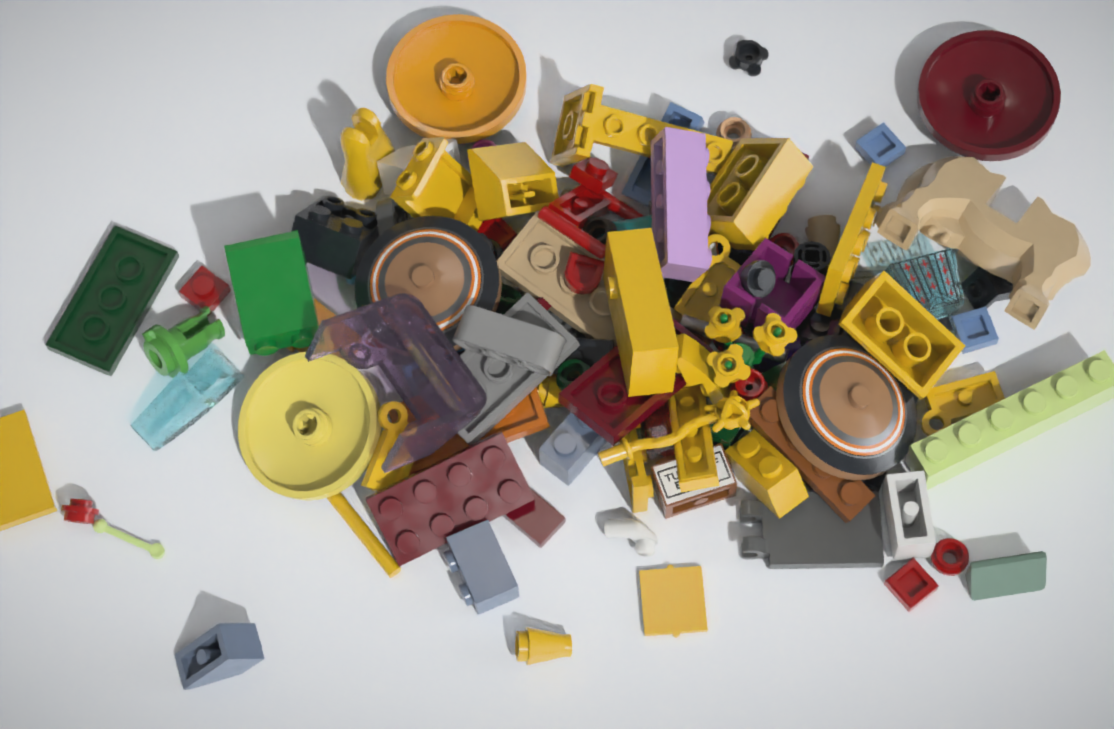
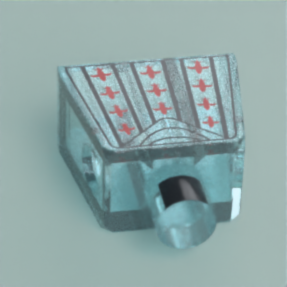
M949 248L889 264L885 272L953 334L955 331L949 317L956 314L964 305V294L954 249Z

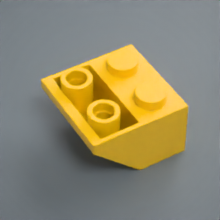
M526 142L467 150L479 221L536 213L537 210L540 212L544 206L548 207L550 202L559 198L555 172Z

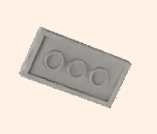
M528 292L504 314L505 316L551 330L566 339L555 369L580 346L578 340ZM465 350L420 393V396L470 446L481 440L547 376Z

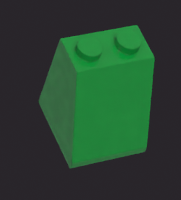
M298 230L224 246L244 340L250 355L267 356L276 353L278 349L291 346L305 348L312 345L315 341L322 340L307 261Z

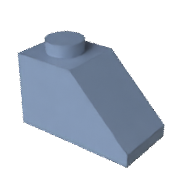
M218 623L174 654L183 690H191L241 675L265 659L255 623Z

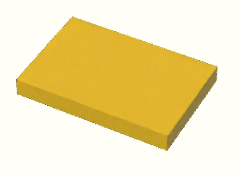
M25 409L0 417V531L57 511Z

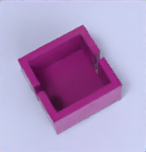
M765 238L726 283L719 306L722 309L727 308L730 310L741 308L745 313V319L741 321V325L746 327L751 323L753 325L751 332H753L755 327L762 326L766 322V316L770 313L778 314L781 317V321L787 327L796 330L819 302L826 276L799 259L794 266L791 280L788 284L785 280L793 255ZM755 260L769 262L776 274L773 290L769 295L762 298L751 296L743 289L740 281L743 268Z

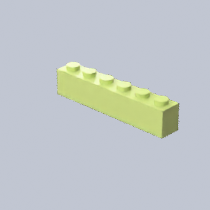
M1103 350L911 444L905 462L911 472H925L927 490L1113 399L1114 363L1106 351Z

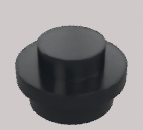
M755 260L746 265L740 277L743 289L753 297L762 298L769 295L776 281L773 266L765 260Z

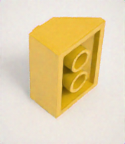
M741 138L710 184V194L707 200V214L711 217L709 236L720 234L729 241L731 248L737 250H755L765 238H769L770 232L778 220L786 213L787 206L797 191L803 187L806 177L814 167L790 138Z
M882 271L864 284L845 307L839 321V325L920 400L924 399L965 347L957 337L885 271Z

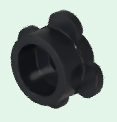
M741 40L736 45L735 55L729 58V66L734 70L741 69L746 71L751 77L758 76L761 73L763 61L769 57V52L756 41ZM746 57H752V59L746 60Z

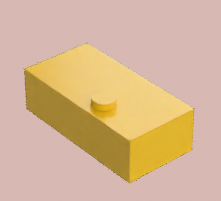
M652 228L607 232L603 280L628 397L673 392L679 345Z

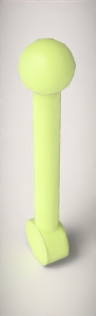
M97 519L93 524L95 532H106L149 551L154 559H161L165 555V549L160 543L151 545L108 526L104 519Z

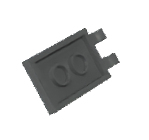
M872 491L876 496L848 523H845L816 492H807L809 497L780 519L761 502L755 500L741 501L739 509L740 523H762L763 538L757 536L743 537V543H741L742 559L768 558L769 569L882 568L884 565L879 491Z

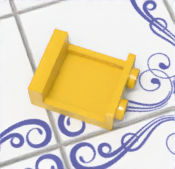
M444 137L422 138L414 147L413 156L406 169L398 176L396 187L390 198L413 218L443 216L461 221L478 231L483 221L478 219L471 174L445 151L448 141Z

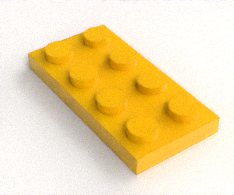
M872 162L828 267L817 313L830 317L835 304L842 306L849 289V284L846 283H849L850 279L854 278L860 258L855 257V255L860 256L861 252L864 253L871 234L866 229L870 230L872 226H875V217L881 206L875 203L881 204L888 183L882 181L885 166Z

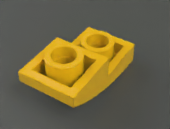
M685 333L677 335L679 350L676 373L682 374L688 387L700 384L703 396L709 397L713 405H716L720 399L729 397L732 383H729L725 388L715 384L714 378L716 375L714 369L707 363V357L710 352Z

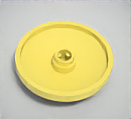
M299 352L273 363L253 382L244 398L239 414V447L250 472L269 490L296 500H320L347 489L368 468L381 436L382 427L377 417L380 403L374 387L356 366L336 355L325 352Z

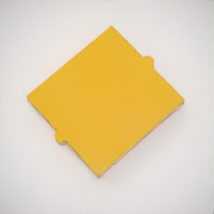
M669 564L664 569L639 570L644 636L672 634L673 637L677 638L680 634L708 631L702 566L674 568L673 565Z

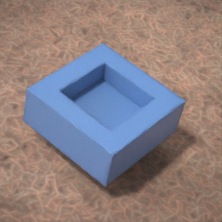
M884 122L858 139L855 144L856 150L870 165L873 162L885 167L904 155L906 146Z
M986 306L951 316L950 323L955 337L965 345L961 351L962 354L998 343L999 337Z

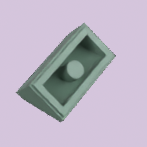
M1038 551L971 562L965 574L971 600H983L1045 589L1047 555L1046 552Z

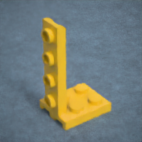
M588 84L564 95L550 164L565 167L590 157L593 143L651 158V140L664 127L693 132L699 131L601 105L604 87ZM705 133L706 148L709 149V162L706 167V173L716 176L731 154L733 141Z

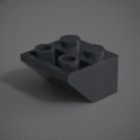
M322 196L295 215L291 231L298 230L307 263L351 280L356 276L359 264L367 249L379 237L377 214L368 209H356L344 204L345 202L335 196Z

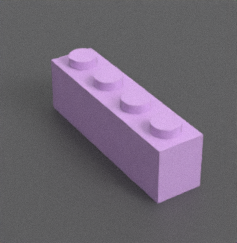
M664 127L651 140L652 233L663 278L694 282L709 269L712 261V252L708 248L711 217L707 214L710 183L707 181L706 167L709 162V149L706 148L705 133Z

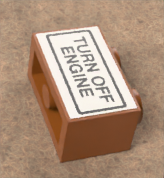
M722 443L714 445L719 486L681 493L675 455L663 457L656 461L654 466H651L650 476L653 488L665 519L736 496L737 481Z

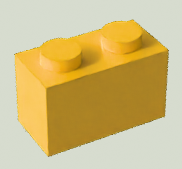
M755 429L725 450L736 478L779 519L809 497L798 469Z

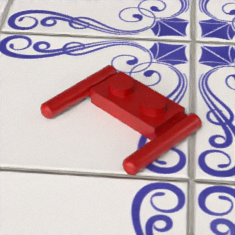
M580 185L550 202L548 207L544 206L538 213L537 218L591 254L602 259L605 258L606 245L582 230L585 223L593 217L604 216L608 210L624 220L644 217V215L606 190L598 195Z

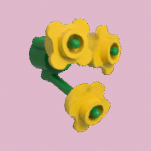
M720 306L712 307L708 311L709 325L704 329L707 337L724 343L723 348L725 351L720 353L714 351L707 357V363L713 367L716 375L714 378L715 384L722 388L739 379H748L753 364H760L765 353L781 356L785 351L784 347L788 343L795 342L797 339V332L794 328L787 327L781 321V317L778 314L770 313L765 318L766 322L762 326L755 327L753 330V338L759 346L757 351L753 352L744 343L734 344L733 341L742 335L740 324L745 319V313L741 308L730 310L727 308L722 309Z

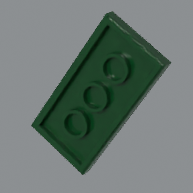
M114 225L46 342L45 346L47 349L112 377L180 257L178 251Z

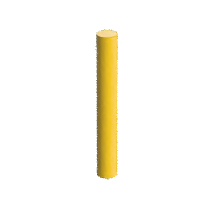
M340 492L328 497L327 500L389 578L396 576L402 568L399 567L395 559Z

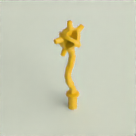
M732 390L729 397L720 399L716 405L705 406V411L709 412V414L691 419L673 433L658 438L638 439L629 443L623 438L621 444L598 452L599 460L603 467L624 458L632 460L633 452L671 446L685 438L691 431L708 424L715 423L712 426L714 432L720 431L723 427L727 430L738 427L749 430L751 427L748 422L750 410L759 406L760 401L757 398L746 401L738 396L736 390Z

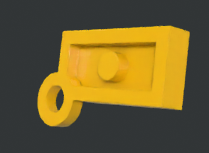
M720 234L708 236V248L712 243H721L723 246L722 253L718 256L712 255L709 269L691 283L674 308L682 316L686 314L709 322L708 311L712 307L719 306L724 286L741 267V265L729 258L731 246L729 241Z
M995 371L933 387L924 397L928 412L925 413L921 421L923 433L926 436H930L1005 399ZM932 419H939L943 423V427L935 430L930 427L929 422Z
M397 401L385 402L378 410V422L385 430L381 433L361 486L375 492L409 475L426 430L407 422V409ZM391 409H395L398 413V419L394 423L389 422L387 418L388 412Z

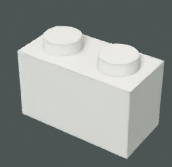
M914 471L886 474L882 495L893 561L907 560L913 557L915 559L931 557L936 545V537L925 472Z

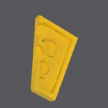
M641 424L624 437L628 443L638 440L636 429L641 428ZM646 449L633 452L632 460L628 458L623 459L633 513L648 511V498L654 497L652 479L650 475H646L644 463L647 462Z

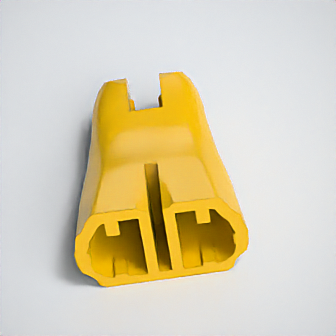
M362 107L358 108L351 117L354 128L344 127L340 133L341 148L345 159L341 185L347 194L360 201L372 200L376 197L382 187L377 161L395 151L391 140L382 129L377 115L370 109Z

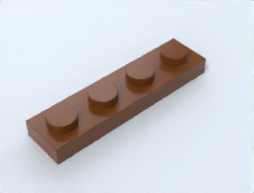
M770 386L757 398L760 401V405L750 410L748 422L798 469L800 476L845 523L850 522L876 495L861 480H847L820 470L796 449L783 428L777 408L776 391Z

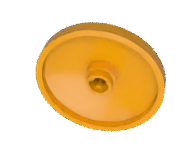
M453 14L427 20L404 35L395 46L389 58L386 70V85L394 112L402 123L414 133L423 138L444 137L445 139H456L457 144H466L480 141L497 133L515 117L526 94L527 71L524 56L518 44L504 29L480 17Z

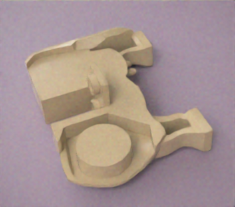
M946 157L938 159L934 164L928 163L915 170L905 180L896 201L886 204L877 212L875 217L877 228H879L877 233L906 251L912 245L919 231L940 245L959 249L957 254L962 258L1013 284V289L1009 295L1010 302L1004 311L1033 330L1037 328L1050 305L1049 300H1053L1065 284H1068L1075 278L1084 276L1090 268L1091 256L1089 248L1076 225L1052 213L1042 198L1037 196L1017 223L989 207L1007 177L991 173L974 157Z

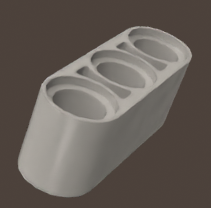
M473 305L466 306L452 339L456 345L471 352L545 376H552L566 342L564 337L551 330Z

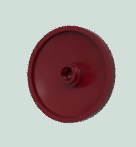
M993 30L966 32L952 37L937 47L922 68L917 88L919 113L933 137L949 150L964 157H974L980 161L1009 160L1033 150L1052 130L1061 103V89L1058 76L1045 55L1031 43L1020 37Z

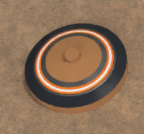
M422 216L396 224L382 233L370 245L356 273L355 301L360 317L367 329L382 345L405 356L434 358L462 349L452 339L467 305L477 306L493 312L497 311L501 297L502 280L499 265L492 249L476 230L452 218Z
M827 335L815 338L799 348L783 366L776 392L779 417L792 444L814 466L839 478L866 480L889 471L907 455L909 446L913 444L917 429V411L913 394L853 337Z

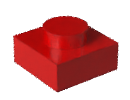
M589 157L573 165L569 178L599 195L614 185L618 173L610 169L605 161Z
M201 265L178 292L182 299L199 311L205 306L209 307L210 313L207 315L208 317L231 292V288L228 283Z

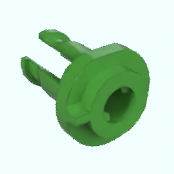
M209 307L201 308L197 315L185 318L168 330L161 325L155 324L142 333L145 339L143 347L146 357L159 374L163 376L169 375L177 380L182 378L189 371L187 362L189 359L205 350L215 339L220 340L225 337V329L220 319L210 324L207 317L210 313Z

